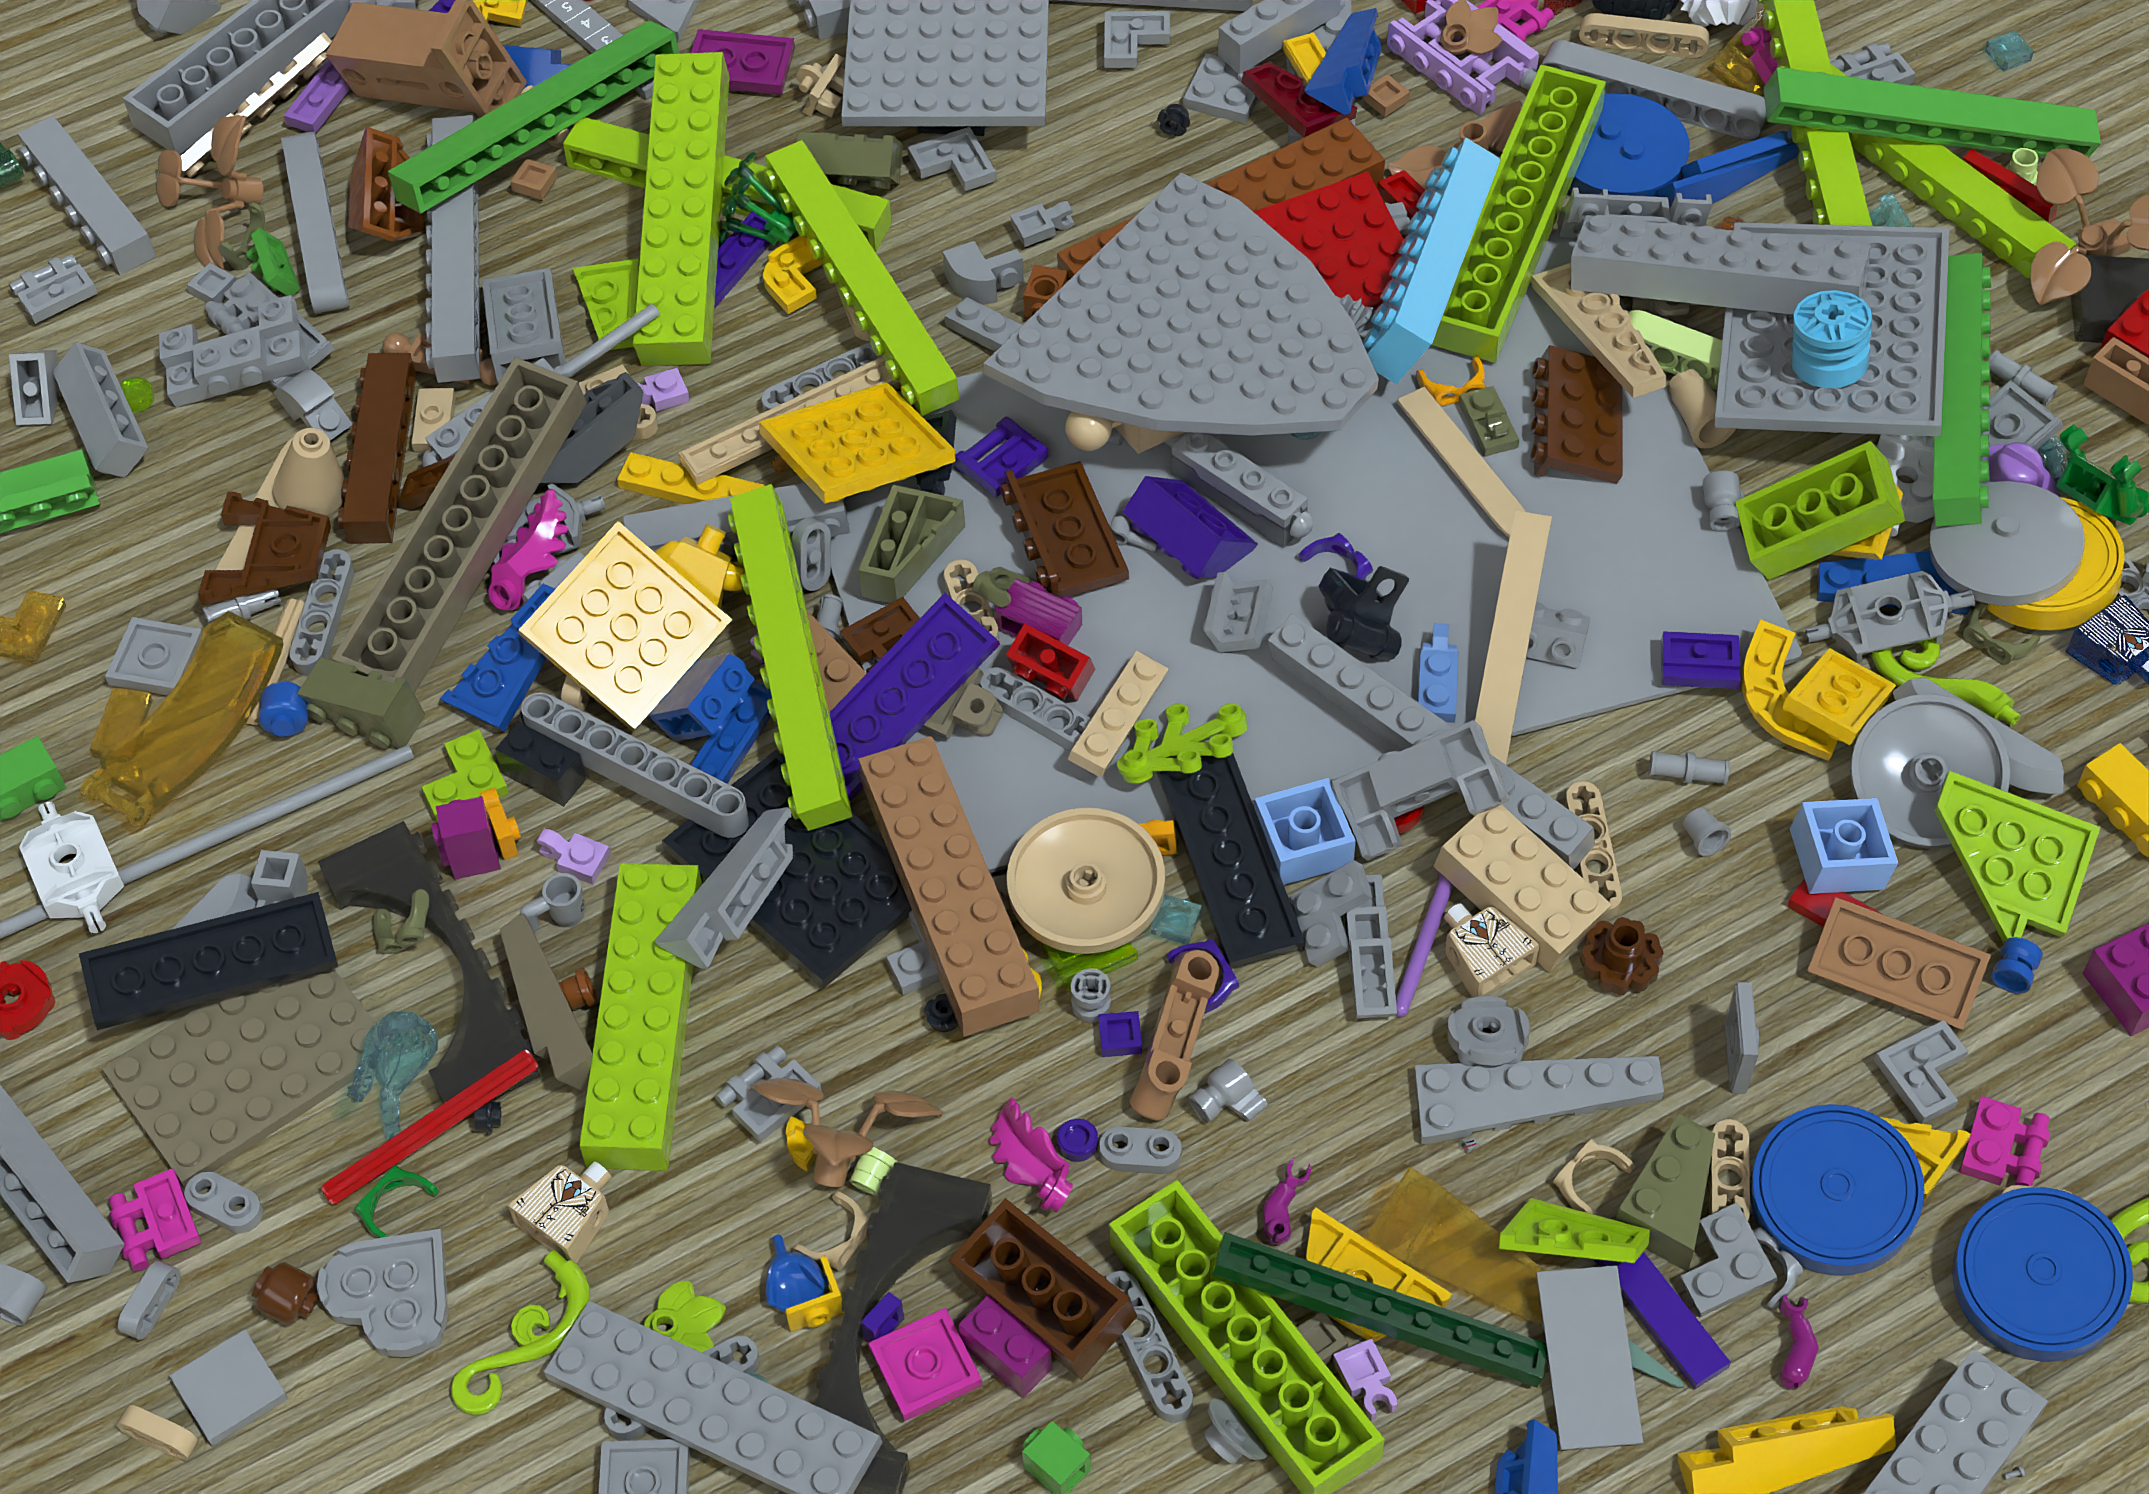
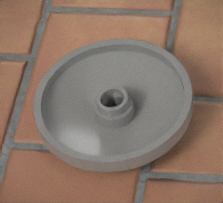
M2014 481L1984 483L1983 486H1988L1989 508H1982V524L1936 527L1934 518L1930 531L1929 546L1931 560L1937 573L1957 592L1962 593L1972 590L1974 600L1983 603L2014 606L2043 600L2060 591L2073 579L2083 559L2084 531L2075 511L2056 494L2032 484Z
M1912 695L1883 707L1862 729L1855 742L1850 759V782L1855 799L1877 798L1890 838L1916 848L1939 849L1952 846L1934 812L1945 775L1949 771L2008 792L2010 784L2009 755L2005 743L1995 726L1973 706L1944 695Z

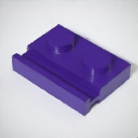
M1663 631L1661 638L1662 685L1739 689L1741 682L1739 672V635Z

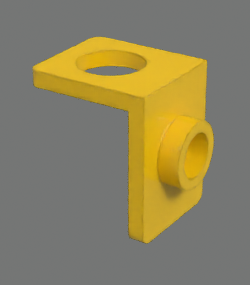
M826 1255L820 1257L822 1271L827 1276L829 1282L828 1288L830 1293L787 1308L785 1314L790 1331L806 1326L811 1328L819 1327L829 1322L831 1317L844 1313L842 1297Z

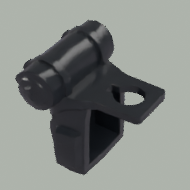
M1379 566L1370 581L1330 567L1318 586L1325 597V604L1331 612L1327 616L1324 625L1327 638L1341 648L1346 646L1368 654L1374 660L1383 659L1389 661L1394 659L1401 649L1402 638L1400 633L1390 626L1394 606L1408 584L1409 578L1405 574ZM1386 579L1394 580L1393 590L1389 594L1382 596L1377 590L1378 585Z

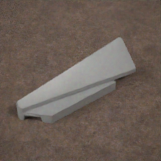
M788 807L763 812L657 937L655 943L659 947L701 969H707L723 937L726 941L739 939L793 859L792 844H785L784 824L788 818H791V811Z

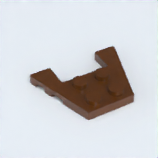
M227 492L221 513L224 525L256 526L243 570H205L198 593L202 605L318 579L331 529V523L327 515L288 505L285 509L269 506L268 500L255 498L253 502L242 499L240 493Z

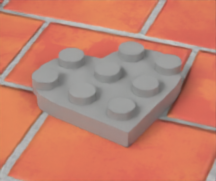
M441 1229L357 1241L342 1246L337 1250L339 1254L329 1260L325 1269L321 1267L319 1270L317 1290L323 1307L331 1315L333 1321L338 1324L363 1325L367 1339L375 1347L378 1354L391 1357H410L440 1345L448 1318L444 1235Z

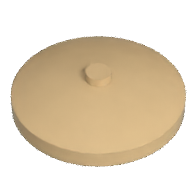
M1100 808L1065 810L1038 822L1017 843L1010 857L1007 869L1009 901L1020 924L1028 933L1042 943L1071 953L1105 952L1120 947L1136 938L1156 917L1165 894L1163 858L1150 834L1138 823L1124 815Z

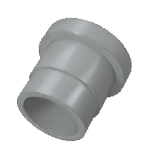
M1706 808L1693 810L1683 821L1684 829L1694 841V848L1701 856H1710L1719 852L1731 838L1730 828L1724 822H1718Z

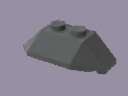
M627 372L620 374L616 379L608 380L592 388L584 394L587 404L540 483H579L585 477L592 475L602 463L612 455L620 452L634 438L644 391Z

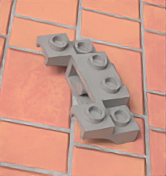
M1573 188L1567 205L1561 207L1557 220L1559 237L1578 238L1586 215H1605L1610 218L1641 219L1658 223L1674 222L1679 225L1701 227L1706 225L1712 207V198L1710 194H1706L1704 200L1683 199L1682 193H1676L1673 204L1669 209L1668 197L1608 195V189H1602L1599 195L1579 194V189Z
M288 295L258 304L259 326L201 343L198 342V332L192 324L159 333L160 361L166 367L167 395L176 408L309 369L308 352L299 325L297 304L293 297Z
M1474 720L1435 737H1422L1407 749L1400 752L1392 751L1385 753L1378 758L1377 762L1332 781L1338 802L1352 827L1362 857L1366 860L1373 859L1403 846L1394 820L1395 817L1456 791H1462L1468 810L1474 816L1510 801L1499 767L1492 760L1482 727Z

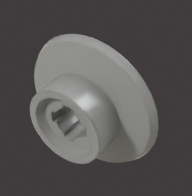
M1220 1399L1210 1400L1208 1413L1213 1423L1205 1430V1437L1211 1447L1222 1458L1231 1463H1236L1243 1455L1253 1460L1265 1459L1267 1457V1448L1240 1413L1225 1401Z

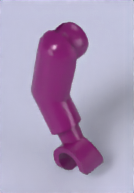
M1295 1158L1290 1160L1287 1165L1285 1180L1277 1184L1263 1205L1264 1234L1270 1243L1276 1245L1284 1244L1291 1237L1288 1206L1296 1195L1295 1189L1305 1185L1311 1175L1310 1164H1308L1305 1177L1297 1179L1292 1175L1291 1169Z
M1784 1294L1778 1308L1785 1317L1789 1318V1330L1793 1343L1782 1365L1780 1380L1786 1388L1792 1390L1794 1387L1796 1390L1808 1379L1819 1346L1809 1320L1805 1319L1803 1315L1808 1306L1807 1298L1800 1297L1796 1307L1788 1302V1295Z

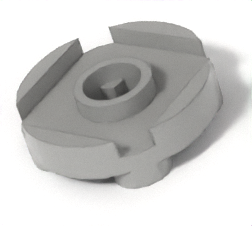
M1478 996L1462 1002L1461 1009L1456 1011L1455 1014L1453 1010L1449 1015L1447 1038L1452 1049L1458 1053V1060L1464 1065L1516 1064L1522 1059L1523 1051L1528 1045L1530 1025L1524 1011L1518 1007L1517 1013L1514 1009L1507 1007V1000L1494 996ZM1483 1028H1491V1031L1494 1033H1484Z

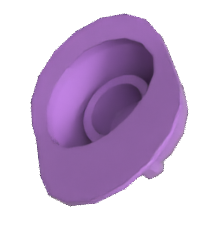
M2017 442L2007 445L1997 444L1990 447V457H1983V460L1989 461V482L2014 481L2028 483L2057 495V487H2055L2056 484L2052 475L2043 467V460L2040 454L2032 446Z

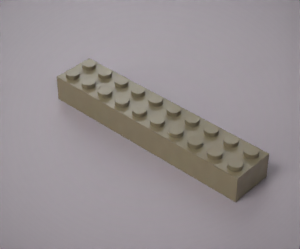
M514 357L332 657L333 661L355 666L357 668L355 673L367 677L371 670L380 672L383 675L381 680L394 683L397 677L406 679L415 694L586 406L587 402L578 381Z

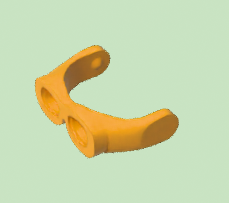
M1479 357L1472 358V366L1476 375L1461 388L1431 382L1423 369L1416 371L1420 387H1425L1440 406L1459 402L1460 394L1466 393L1469 389H1472L1469 391L1471 392L1486 388L1484 384V367ZM1454 393L1453 396H1444L1446 394Z

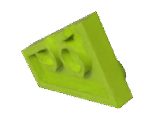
M639 258L573 268L599 340L636 314ZM634 333L610 350L634 347Z
M1530 1198L1500 1233L1499 1249L1635 1263L1649 1245L1650 1230Z

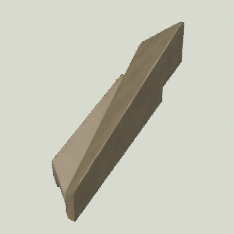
M520 914L501 927L500 933L534 1054L551 1061L557 1080L582 1091L588 1087L592 1063L591 1049L526 915Z

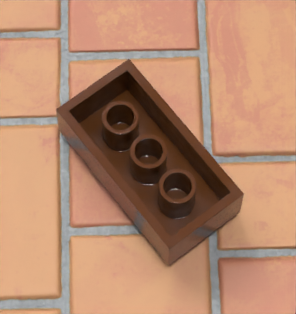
M1006 1198L949 1259L957 1278L982 1299L987 1295L993 1298L1051 1348V1356L1080 1380L1138 1317L1130 1297Z

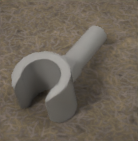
M1116 516L1112 519L1110 529L1118 546L1129 542L1156 552L1157 543L1130 532L1131 522L1127 518Z

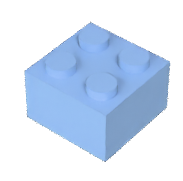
M1329 778L1255 798L1254 809L1283 885L1336 871L1354 860L1355 839Z
M1878 799L1802 802L1790 827V832L1809 894L1885 890L1898 865V860Z

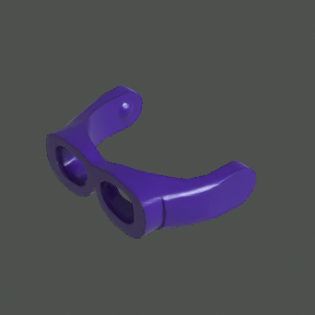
M1340 533L1333 537L1312 542L1299 554V558L1305 562L1321 552L1337 553L1349 558L1354 563L1357 569V577L1365 580L1373 572L1369 560L1361 552H1354L1350 542Z
M1212 938L1205 942L1179 946L1171 950L1166 956L1169 963H1173L1175 957L1182 952L1201 950L1212 955L1217 961L1218 966L1223 972V981L1219 991L1208 999L1204 1014L1222 1005L1232 991L1239 988V982Z

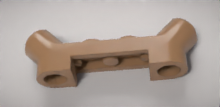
M1205 951L1182 952L1175 957L1172 963L1170 981L1141 1074L1129 1099L1132 1109L1148 1119L1159 1121L1167 1118L1178 1092L1187 1081L1192 1065L1189 1061L1208 999L1214 992L1219 975L1217 961Z

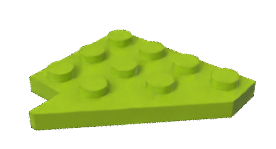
M1949 771L1945 775L1934 812L2003 943L2008 938H2022L2026 924L2063 937L2067 932L2101 827Z

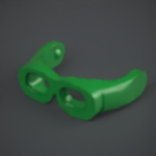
M396 1165L357 1204L355 1212L362 1218L366 1228L375 1239L389 1237L376 1227L373 1221L374 1212L381 1195L399 1187L414 1185L421 1187L428 1194L436 1197L439 1193L437 1187L426 1178L402 1170Z

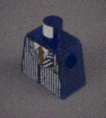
M2124 594L2074 630L2066 653L2113 684H2121L2136 673L2149 685V621Z

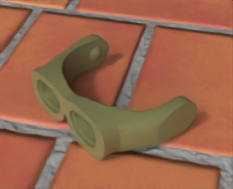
M251 203L248 207L250 224L242 241V246L235 251L227 242H221L218 246L221 255L234 270H244L251 264L252 260L247 258V256L238 257L242 254L246 255L251 248L255 247L254 244L248 245L252 240L251 234L259 227L265 231V214L263 208L257 203Z
M996 567L991 571H985L976 576L973 591L999 607H1006L1011 603V596L1005 590L1010 589L1011 584L1014 583L1016 578L1026 583L1030 581L1037 582V580L1003 567Z
M1981 602L1971 614L1968 625L1963 631V636L1969 644L1980 649L1987 647L1989 655L2004 665L2009 664L2012 660L2025 657L2036 647L2041 638L2036 634L2023 644L2007 643L1990 637L1979 621L1988 603ZM1995 647L2001 649L2004 652L1996 650Z
M419 889L413 892L410 915L398 931L396 939L391 932L390 913L383 908L374 913V932L379 943V952L395 954L424 939V928L429 907V895L425 890Z

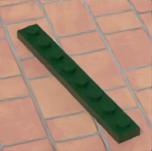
M1224 1232L1220 1240L1212 1275L1536 1388L1543 1379L1547 1355L1546 1343Z

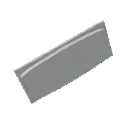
M1617 1265L1536 1272L1560 1449L1574 1450L1643 1444Z

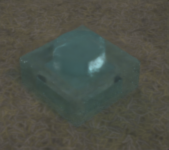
M2016 31L1987 41L1985 52L2003 72L2030 62L2034 53Z
M1164 894L1159 912L1151 925V934L1185 945L1189 944L1201 916L1202 905Z

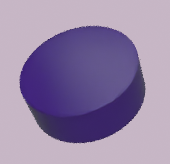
M1071 1119L1062 1124L1057 1132V1147L1060 1154L1067 1160L1081 1162L1091 1158L1098 1148V1133L1094 1125L1084 1119Z

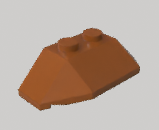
M366 127L350 176L348 227L392 242L420 236L423 232V213L420 214L396 201L389 178V170L410 159L403 150L404 146L399 137Z

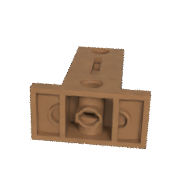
M455 0L448 13L353 2L325 54L358 97L475 112L478 118L521 95L527 83L473 0Z

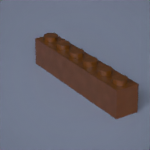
M368 353L366 368H361L360 371L362 395H357L356 397L358 421L353 423L351 428L354 447L353 450L347 453L349 479L343 480L342 491L345 504L344 507H340L338 510L339 528L345 530L349 544L393 543L417 378L410 353Z

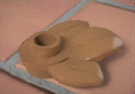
M1466 0L1455 2L1446 13L1447 26L1442 31L1440 37L1442 47L1454 55L1462 54L1466 51L1478 55L1494 51L1503 42L1501 36L1493 32L1498 22V8L1485 7L1471 11ZM1455 37L1463 38L1459 42H1452Z

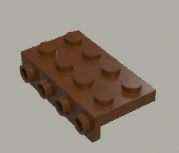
M1549 345L1543 356L1536 358L1531 373L1532 378L1535 379V388L1531 397V405L1535 406V415L1531 423V434L1535 436L1530 454V461L1534 463V475L1543 477L1547 469L1551 467L1617 484L1623 476L1622 385L1596 357Z
M1081 461L1016 479L1012 469L1004 471L1005 484L1000 485L1003 501L1006 506L1011 505L1014 510L1012 512V520L1017 533L1023 532L1025 537L1023 545L1029 561L1035 560L1037 565L1035 568L1037 582L1046 588L1048 593L1057 597H1070L1129 580L1128 567Z

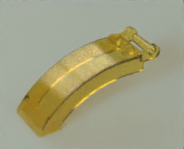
M229 610L204 627L199 646L176 686L161 705L139 727L101 755V768L83 781L80 788L81 795L92 802L98 800L126 816L128 822L137 827L146 825L154 811L199 778L221 756L238 735L257 706L263 690L267 687L284 645L283 638ZM114 784L139 799L133 803L107 787Z

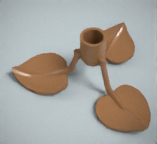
M1518 100L1496 110L1481 122L1468 121L1464 123L1459 131L1460 143H1455L1454 147L1457 149L1463 140L1468 138L1490 153L1496 150L1502 154L1521 111V101ZM1433 145L1420 146L1408 151L1397 161L1388 164V170L1391 175L1405 170L1425 190H1428V187L1424 185L1425 181L1435 167L1440 169L1443 166L1441 163L1446 153L1441 148Z
M244 115L222 117L215 123L211 138L212 158L218 162L217 169L224 176H230L225 178L222 183L180 177L182 158L175 150L166 149L161 152L158 158L159 175L156 188L158 199L162 205L171 207L176 204L180 194V183L221 189L222 196L231 202L207 210L205 212V219L198 220L194 234L195 253L201 264L205 267L208 263H211L224 271L223 256L218 249L220 243L224 242V221L220 213L235 208L243 209L244 204H259L263 197V183L260 178L247 177L246 173L234 171L243 126L247 117Z
M2061 148L2048 152L2037 174V188L2045 201L2054 205H2066L2075 198L2083 228L2078 236L2079 246H2074L2070 250L2062 242H2051L2036 253L2031 266L2030 278L2032 291L2039 305L2070 297L2083 290L2091 278V264L2089 261L2103 258L2107 253L2108 245L2114 244V239L2125 228L2129 227L2127 240L2131 246L2141 250H2149V195L2141 197L2132 204L2129 211L2131 220L2123 221L2110 235H2107L2103 227L2095 224L2090 225L2081 195H2086L2096 190L2099 180L2098 171L2092 160L2072 149Z
M773 1078L751 1084L749 1091L755 1090L772 1101L788 1105H806L811 1110L813 1125L806 1126L803 1134L814 1146L813 1153L817 1154L812 1179L819 1184L830 1187L844 1186L849 1162H854L856 1155L867 1153L873 1149V1142L866 1135L879 1113L888 1111L891 1114L904 1117L937 1115L939 1118L943 1114L942 1110L919 1096L902 1091H880L874 1094L873 1100L877 1103L873 1106L859 1133L853 1131L835 1130L834 1128L820 1125L817 1101L822 1100L824 1094L809 1083L790 1078Z

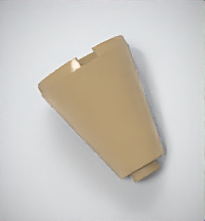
M305 428L298 431L293 437L273 484V491L279 508L285 509L288 505L327 515L330 518L343 506L345 500L343 498L342 486L345 478L329 437L323 431L316 428Z

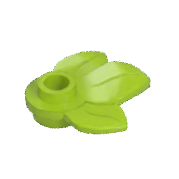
M680 1281L663 1291L658 1300V1310L648 1315L644 1326L703 1353L714 1347L707 1333L721 1321L726 1312V1307L723 1303L712 1297H695L692 1282ZM669 1324L672 1328L668 1331H661L658 1329V1326Z

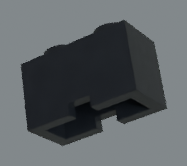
M520 722L516 723L495 748L503 775L526 787L531 785L538 789L539 794L563 807L586 780L579 753Z

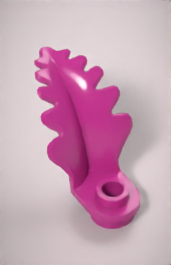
M553 489L547 490L545 495L540 497L541 503L535 504L536 515L531 513L528 516L529 528L520 527L517 530V543L509 542L503 545L501 559L492 566L491 585L489 586L488 594L493 605L501 610H514L521 606L527 575L554 567L558 560L551 553L561 551L566 547V543L557 539L556 536L568 532V526L560 524L561 521L567 518V515L558 509L563 506V503L557 499Z
M1011 1097L1005 1102L1002 1110L997 1115L998 1120L992 1125V1131L996 1133L991 1136L990 1144H1001L993 1155L994 1161L997 1163L1008 1162L1005 1177L1010 1183L1037 1186L1039 1190L1036 1196L1041 1199L1039 1208L1044 1211L1049 1208L1056 1213L1066 1201L1073 1187V1184L1066 1180L1070 1164L1057 1155L1049 1133L1043 1127L1038 1126L1033 1130L1029 1114L1024 1112L1021 1116L1019 1104Z

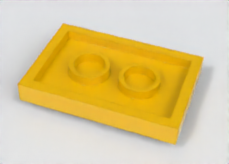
M1829 648L1790 692L1782 708L1793 713L1797 719L1809 722L1827 732L1831 738L1851 745L1867 722L1891 697L1896 684Z

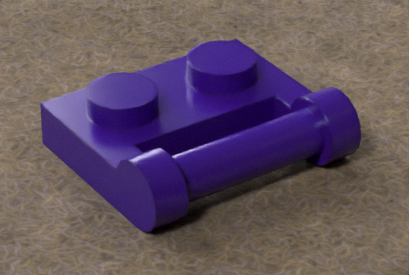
M1005 416L996 423V428L965 452L961 450L955 454L953 465L961 474L969 475L997 498L1001 495L1000 485L1005 484L1004 471L1012 469L1016 479L1024 477L1048 458V448L1012 419ZM1004 439L1007 440L1005 443H1003L1000 447H998L996 450H994L992 453L986 456L979 463L977 462L978 459H980L983 455H985L987 452H989L991 449L997 446Z

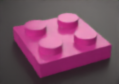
M946 1308L868 1343L869 1350L904 1422L982 1386V1379Z

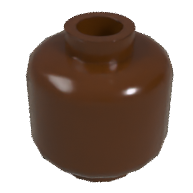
M285 1262L278 1263L273 1268L267 1266L260 1275L251 1295L256 1298V1308L260 1313L285 1325H292L300 1316L308 1318L319 1299V1295L313 1293L315 1288L314 1277Z

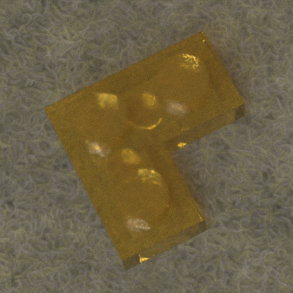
M28 590L13 619L0 616V657L36 664L66 608L63 597Z

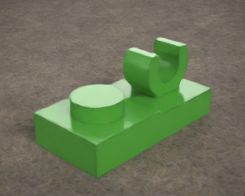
M259 227L251 234L255 247L251 248L246 254L247 258L255 262L251 266V270L262 275L263 281L271 290H279L287 296H293L300 290L285 246L282 241Z

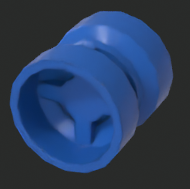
M2018 937L2008 938L2005 940L2000 952L2002 960L1996 962L1991 978L2003 990L2017 994L2026 993L2029 991L2034 980L2032 971L2038 969L2043 953L2036 944L2029 940Z

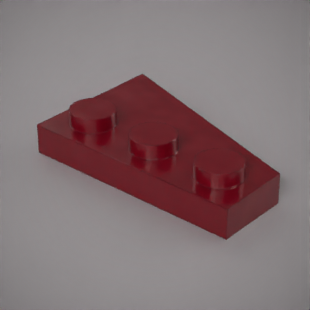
M1270 62L1243 71L1241 83L1303 138L1345 118L1349 120L1356 118L1358 107L1352 105L1351 113L1343 115L1309 96L1304 91L1306 87L1303 86V79Z

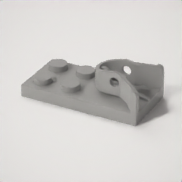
M545 268L482 280L490 353L498 384L514 357L522 360L543 357L553 369L564 365L566 358L551 269Z

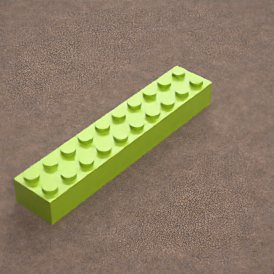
M723 52L658 54L655 58L636 314L650 304H653L660 315L634 333L633 345L641 366L711 364L730 79Z
M1540 65L1501 154L1500 163L1435 334L1433 346L1472 357H1479L1489 362H1497L1532 279L1531 276L1534 274L1602 112L1606 81Z

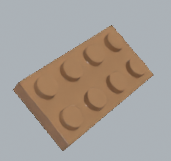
M1835 897L1807 973L1939 1023L1945 1020L1949 1027L1963 1031L1991 954Z

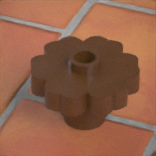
M1620 917L1614 922V925L1607 921H1600L1595 925V928L1587 932L1585 947L1581 951L1580 962L1584 967L1586 977L1599 979L1598 984L1601 990L1613 992L1617 995H1625L1630 987L1642 992L1648 988L1649 984L1657 980L1658 966L1662 962L1664 953L1658 936L1652 933H1645V927L1642 922Z

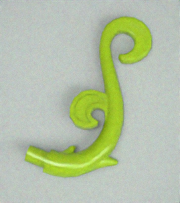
M556 1250L548 1253L544 1259V1263L556 1273L555 1279L561 1283L559 1298L562 1299L567 1295V1308L561 1321L549 1333L536 1336L534 1330L537 1327H542L545 1330L550 1329L551 1320L548 1312L539 1305H528L520 1309L514 1316L511 1324L513 1337L520 1347L476 1360L462 1368L455 1375L451 1385V1392L456 1406L461 1411L474 1416L484 1415L494 1410L500 1403L502 1383L496 1373L488 1375L490 1385L485 1393L474 1395L467 1389L468 1383L478 1372L538 1360L558 1350L581 1312L590 1301L588 1280L573 1260L567 1261Z

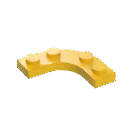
M1760 619L1742 664L1741 686L1745 702L1753 717L1772 736L1787 745L1829 761L1838 740L1831 738L1827 732L1809 722L1797 719L1793 713L1782 708L1789 695L1782 678L1783 666L1796 633Z

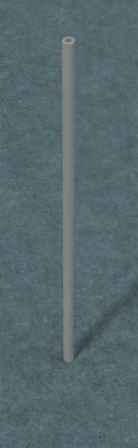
M409 745L403 746L119 870L118 874L123 884H128L414 759L412 750ZM43 904L1 921L0 939L49 918Z

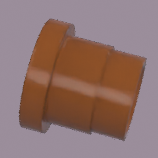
M584 967L576 970L574 976L559 982L571 1010L585 1005L589 1007L598 1005L594 986Z

